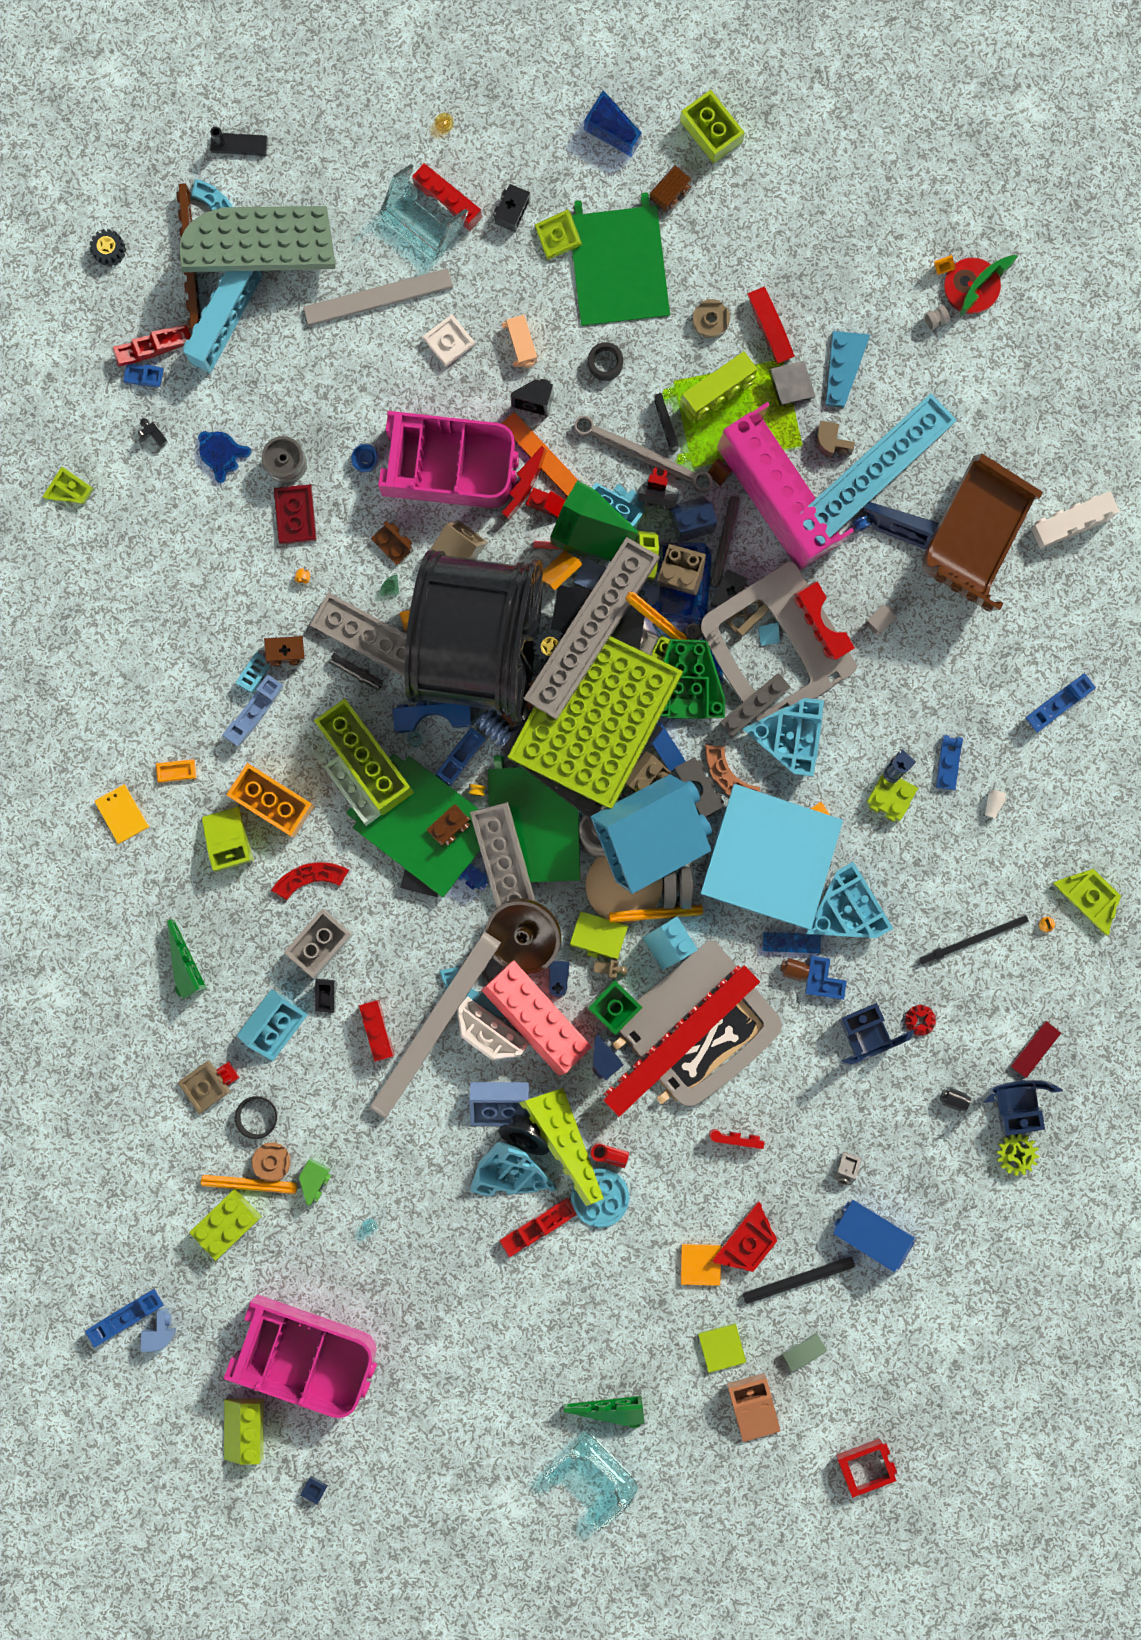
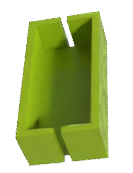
M743 351L684 392L679 406L692 424L695 421L700 422L708 416V412L718 410L725 400H732L738 395V391L741 389L746 390L752 386L758 369L746 352Z

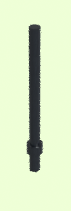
M1026 915L942 949L939 947L932 950V953L919 957L922 965L935 959L938 961L945 958V955L1029 922Z

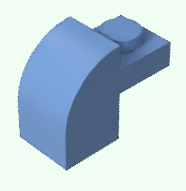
M160 1308L157 1311V1328H145L141 1331V1352L159 1351L173 1340L176 1328H169L172 1323V1314L169 1313V1308Z

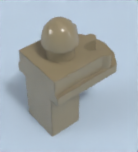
M611 960L610 963L595 961L594 972L609 974V978H616L617 974L626 975L628 970L625 966H618L619 961Z

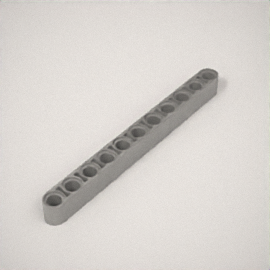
M484 932L369 1109L384 1119L388 1117L389 1112L393 1109L500 946V941Z

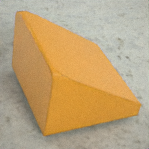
M952 255L934 261L937 275L956 269Z

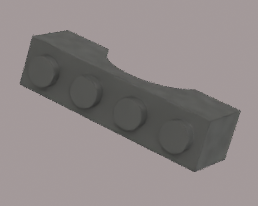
M778 672L721 720L718 725L731 739L762 711L785 694L791 686Z

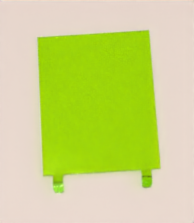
M775 361L755 364L758 370L752 386L746 390L741 389L737 392L738 395L730 401L728 399L725 400L718 410H711L707 413L708 416L700 422L695 421L693 424L679 406L682 394L710 374L674 380V388L664 389L662 392L663 399L677 397L689 453L678 454L676 458L677 463L683 464L691 461L692 468L712 465L718 458L722 462H726L717 449V444L723 430L767 402L770 406L763 420L782 449L803 446L794 405L779 406L768 372L772 368L784 366V361L778 364Z

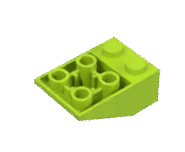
M239 806L202 817L208 855L213 871L220 872L254 862Z

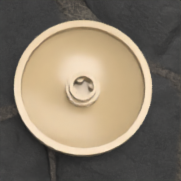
M606 856L598 857L588 871L586 893L593 909L601 917L609 920L610 912L655 909L662 894V878L631 894L615 882ZM636 920V921H624V922H617V923H620V924H629V923H634V922H637V921H640V920Z

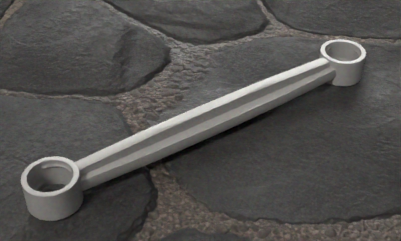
M580 416L575 421V431L581 437L591 435L662 471L667 470V473L692 483L695 490L699 493H706L712 487L713 479L707 472L696 474L641 445L595 426L593 420L588 416ZM580 421H588L591 425L590 430L587 432L579 431L577 426ZM700 477H706L710 481V486L702 489L698 487L696 481Z

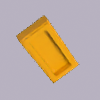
M194 759L156 763L158 783L197 779Z

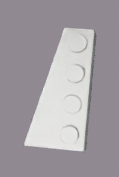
M1111 491L1100 496H1094L1082 504H1075L1065 512L1063 510L1056 512L1052 515L1053 517L1047 520L1046 517L1035 522L1036 525L1031 530L1039 548L1043 549L1105 523L1120 511Z

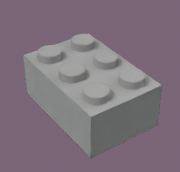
M322 908L284 953L312 978H316L354 934L326 909Z

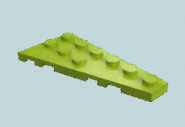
M564 1088L520 1102L522 1108H526L531 1115L529 1117L531 1122L537 1124L540 1129V1136L548 1144V1148L555 1159L560 1160L564 1166L562 1169L564 1173L573 1180V1187L584 1204L587 1206L603 1200L601 1189Z

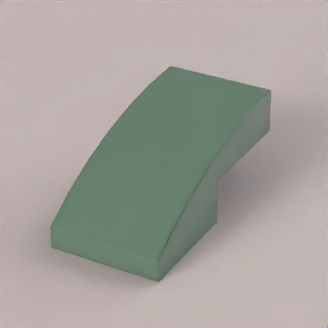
M814 1333L800 1344L790 1347L781 1356L790 1372H793L813 1361L827 1350L818 1333Z

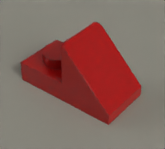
M533 487L526 506L558 518L566 500L553 491L547 493Z

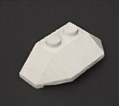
M469 997L457 1009L461 1038L492 1061L519 1057L529 1045L522 1036Z

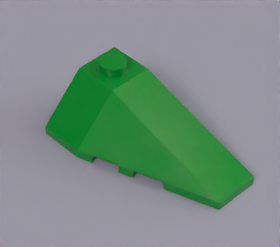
M170 919L167 921L174 982L176 984L174 988L179 997L182 996V999H187L207 989L175 920Z
M642 1396L564 1404V1412L629 1426L630 1428H638L641 1424H645Z

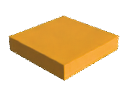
M563 551L543 570L542 583L556 590L582 563L578 558Z
M682 1244L681 1284L720 1285L721 1264L713 1263L711 1259L719 1251L721 1245Z

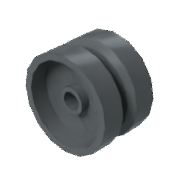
M278 436L265 444L262 451V462L268 474L275 481L290 484L298 481L304 475L307 468V459L296 440L288 436Z
M681 867L678 879H676V871L663 877V909H674L676 897H678L681 909H691L693 897L691 867Z

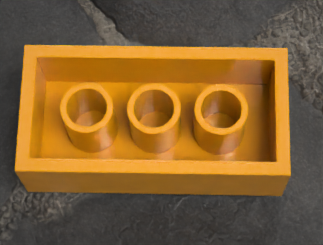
M246 763L226 794L293 838H295L315 805L249 763Z

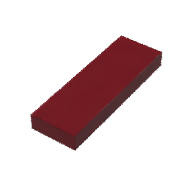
M1044 1021L1011 1063L1010 1067L1024 1078H1027L1061 1035V1032L1049 1022Z

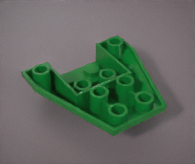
M577 480L558 516L550 536V544L567 553L612 561L626 537L635 542L639 532L595 489Z
M670 639L663 662L683 671V674L660 718H725V697L708 641Z

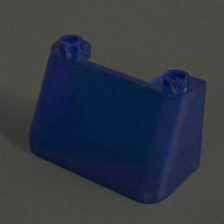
M660 542L658 556H660L661 564H663L669 544L706 554L702 580L696 596L660 586L659 601H656L652 608L668 621L701 625L703 617L708 613L712 565L711 550L705 543Z

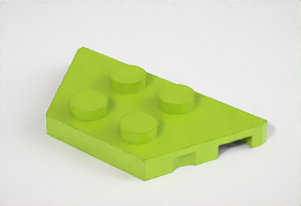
M1090 869L1052 883L1105 936L1110 934L1112 920L1115 918L1116 907L1119 905L1121 895L1094 869Z

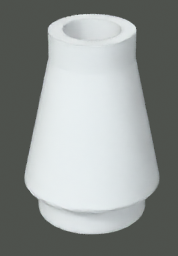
M994 789L988 793L985 815L996 818L1007 800L1005 798L1006 793Z

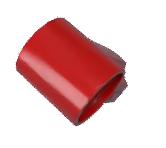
M596 1142L590 1147V1155L595 1161L625 1168L629 1157L628 1151L611 1147L601 1142ZM597 1147L604 1149V1154L600 1157L594 1155V1150Z

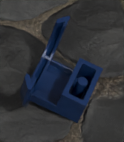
M877 1003L840 1018L839 1022L854 1056L841 1060L840 1063L851 1066L905 1043L911 1039L914 1030L891 1040L883 1023L885 1019Z
M1044 1080L1014 1081L991 1087L981 1096V1100L984 1103L995 1102L997 1099L1001 1131L1007 1136L1045 1130L1043 1111L1038 1106L1036 1089H1045L1051 1093L1061 1092L1063 1089Z

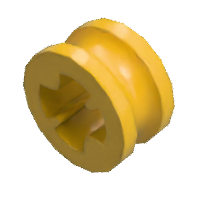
M469 784L471 790L468 791V794L485 797L483 793L486 790L485 786Z

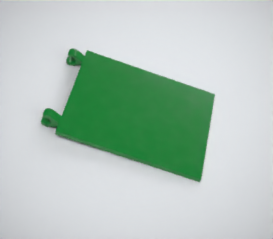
M641 193L642 207L583 214L582 201L577 200L574 202L575 215L571 216L582 246L572 250L581 326L670 316L657 205L650 206L648 193Z
M392 754L389 759L394 765L399 767L398 771L414 793L386 814L380 815L367 826L353 808H349L347 815L356 821L352 827L355 831L444 898L480 852V846L470 812L479 809L412 757L408 756L403 761L396 754ZM456 804L470 818V827L463 833H457L454 836L456 840L449 846L445 844L442 847L426 829Z
M495 755V769H488L489 807L508 802L530 882L581 881L579 811L522 767L504 768V756Z

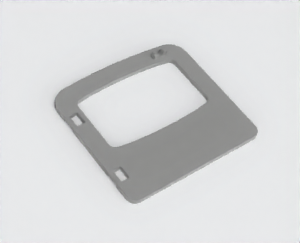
M793 562L783 564L708 612L701 621V632L705 640L708 641L714 658L742 702L748 699L755 691L729 652L719 631L720 623L754 601L762 600L774 615L800 657L809 676V683L775 706L767 707L755 717L757 722L779 711L778 708L786 703L791 706L804 698H816L835 684L852 675L857 669V665L849 652L836 660L828 659L824 655L822 650L824 647L821 641L818 642L815 639L812 625L807 624L804 619L805 613L803 609L798 608L794 601L796 598L794 593L808 586L797 565ZM821 608L823 623L828 629L837 632L823 608ZM837 671L839 677L830 681L828 676Z
M713 940L707 941L637 1000L643 1008L620 1032L644 1060L647 1057L645 1053L652 1046L657 1048L661 1043L660 1039L667 1032L673 1031L675 1029L674 1025L677 1022L689 1016L688 1012L695 1005L699 1008L704 1003L702 999L709 992L713 994L718 989L716 985L721 980L725 979L727 981L732 976L730 972L736 967L735 963L717 942ZM756 988L743 999L763 1021V1027L737 1054L692 1088L687 1087L671 1068L660 1078L674 1097L683 1105H697L713 1094L750 1064L779 1035L782 1028L781 1019ZM633 1030L641 1038L637 1043L629 1035ZM672 1077L680 1084L676 1089L668 1082Z

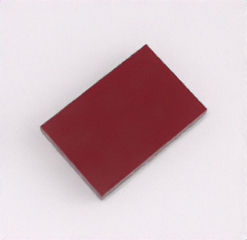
M312 485L274 488L279 545L317 541Z

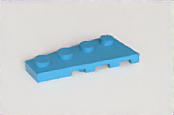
M833 331L825 406L845 407L870 338L869 334Z

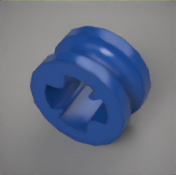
M867 516L851 523L852 526H855V532L871 526L867 522Z

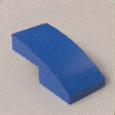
M128 364L126 365L123 381L129 384L161 387L164 368L147 364L145 366Z

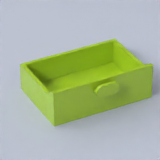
M580 911L570 946L587 951V956L598 959L600 955L617 961L628 926L617 922H610L607 919Z

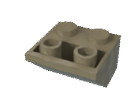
M669 544L657 579L660 586L696 596L703 576L706 554Z
M646 751L635 765L625 786L636 793L670 774L674 777L675 775L656 757Z

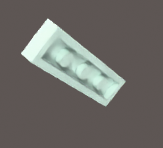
M339 756L324 766V769L366 826L382 815Z

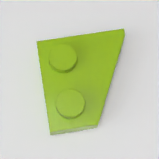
M61 466L42 497L50 500L85 504L95 488Z

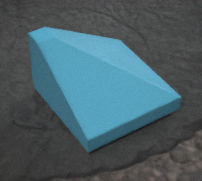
M778 623L758 627L761 646L780 643Z

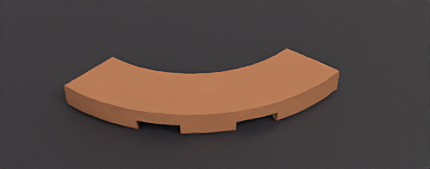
M705 745L706 762L710 774L727 795L730 796L733 784L760 792V787L749 785L732 773L726 761L724 746Z

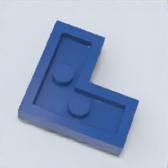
M810 956V969L805 994L844 1000L847 981L828 978L830 958Z

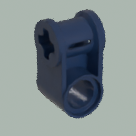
M901 749L885 768L883 776L888 782L896 783L903 774H906L912 768L916 761Z
M554 960L549 965V991L554 997H562L567 992L569 961ZM557 983H560V986L564 988L559 994H556V991L553 990Z

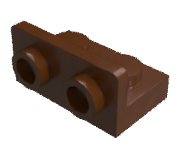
M385 521L383 523L384 526L371 540L398 566L414 551L411 546L413 543L407 536L402 537L398 533L400 530L393 522L389 524Z
M454 804L426 830L442 847L445 844L449 846L456 840L454 836L457 833H463L470 827L469 822L471 820Z

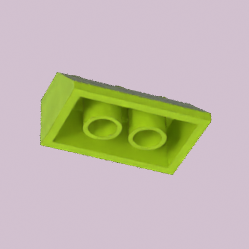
M264 1398L224 1399V1460L240 1465L260 1464L264 1459Z

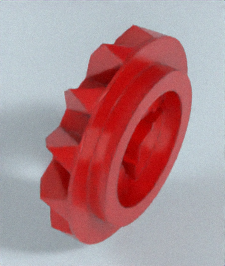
M915 1005L907 1011L905 1024L909 1031L914 1030L913 1034L924 1036L933 1031L936 1025V1016L931 1008L925 1005ZM915 1014L920 1017L925 1016L924 1022L927 1026L923 1024L916 1025L918 1019Z

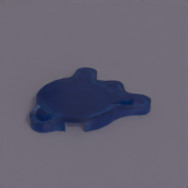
M203 431L198 436L200 457L213 470L215 480L218 483H224L227 473L236 471L239 468L236 462L237 458H248L252 454L250 447L237 444L227 433Z

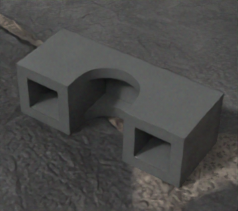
M693 757L675 767L674 771L679 780L683 782L691 781L701 786L702 796L700 801L695 803L698 814L707 817L722 809L724 801L719 793L715 794L712 788L714 783L710 776H705L703 772L705 767L701 760H696Z

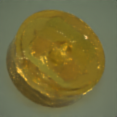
M440 113L436 116L435 127L440 133H448L453 129L454 123L450 114Z

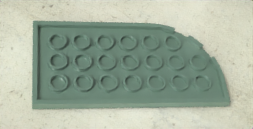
M327 206L222 207L206 212L193 220L181 237V271L221 272L335 269L336 263Z

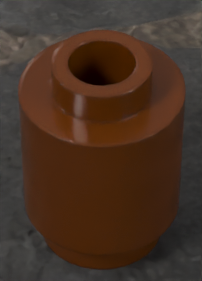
M787 958L786 961L783 960L780 971L783 972L782 976L797 981H806L810 966L806 965V963Z

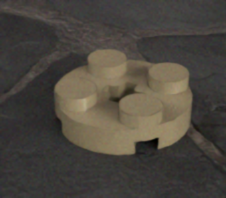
M704 300L693 312V326L699 335L706 338H717L723 335L729 327L730 312L719 300ZM709 315H713V318L717 320L710 323L706 318H709Z

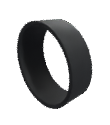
M252 1096L246 1098L238 1105L235 1112L237 1129L242 1135L250 1139H261L268 1136L274 1130L277 1123V1110L273 1103L264 1097ZM254 1099L267 1101L275 1112L274 1125L263 1134L248 1132L241 1122L243 1107Z

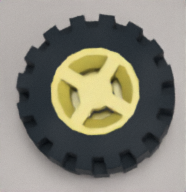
M102 229L101 233L97 231L96 236H92L93 241H90V251L98 263L104 266L105 264L107 266L114 264L115 266L118 261H122V257H125L124 251H126V247L117 232H112L111 229H107V231Z
M547 629L537 635V639L534 640L535 645L533 649L540 661L547 663L554 652L553 649L557 647L564 634L557 630Z

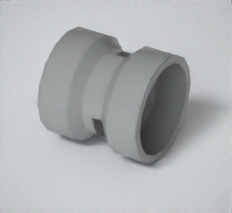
M944 305L937 307L934 312L930 310L924 313L925 321L930 330L938 328L940 324L944 325L950 322L949 313Z

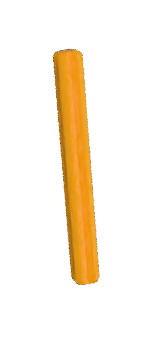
M627 593L626 601L671 639L689 640L687 636L636 593Z
M692 905L691 909L675 907L674 909L655 908L610 912L609 921L624 922L674 918L677 916L703 915L702 905Z
M203 1175L201 1177V1186L287 1194H296L298 1187L295 1182H267L260 1179Z

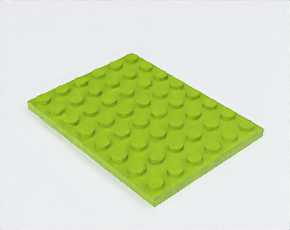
M610 636L559 718L556 720L534 707L508 758L612 809L675 690L683 671Z

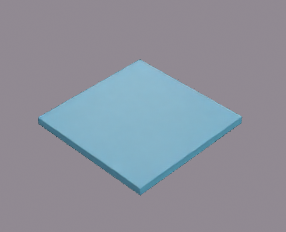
M733 784L700 895L811 930L843 820Z

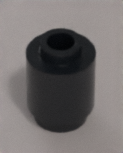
M948 1087L947 1090L944 1089L942 1091L940 1100L942 1105L959 1112H966L970 1105L971 1097L967 1096V1093Z

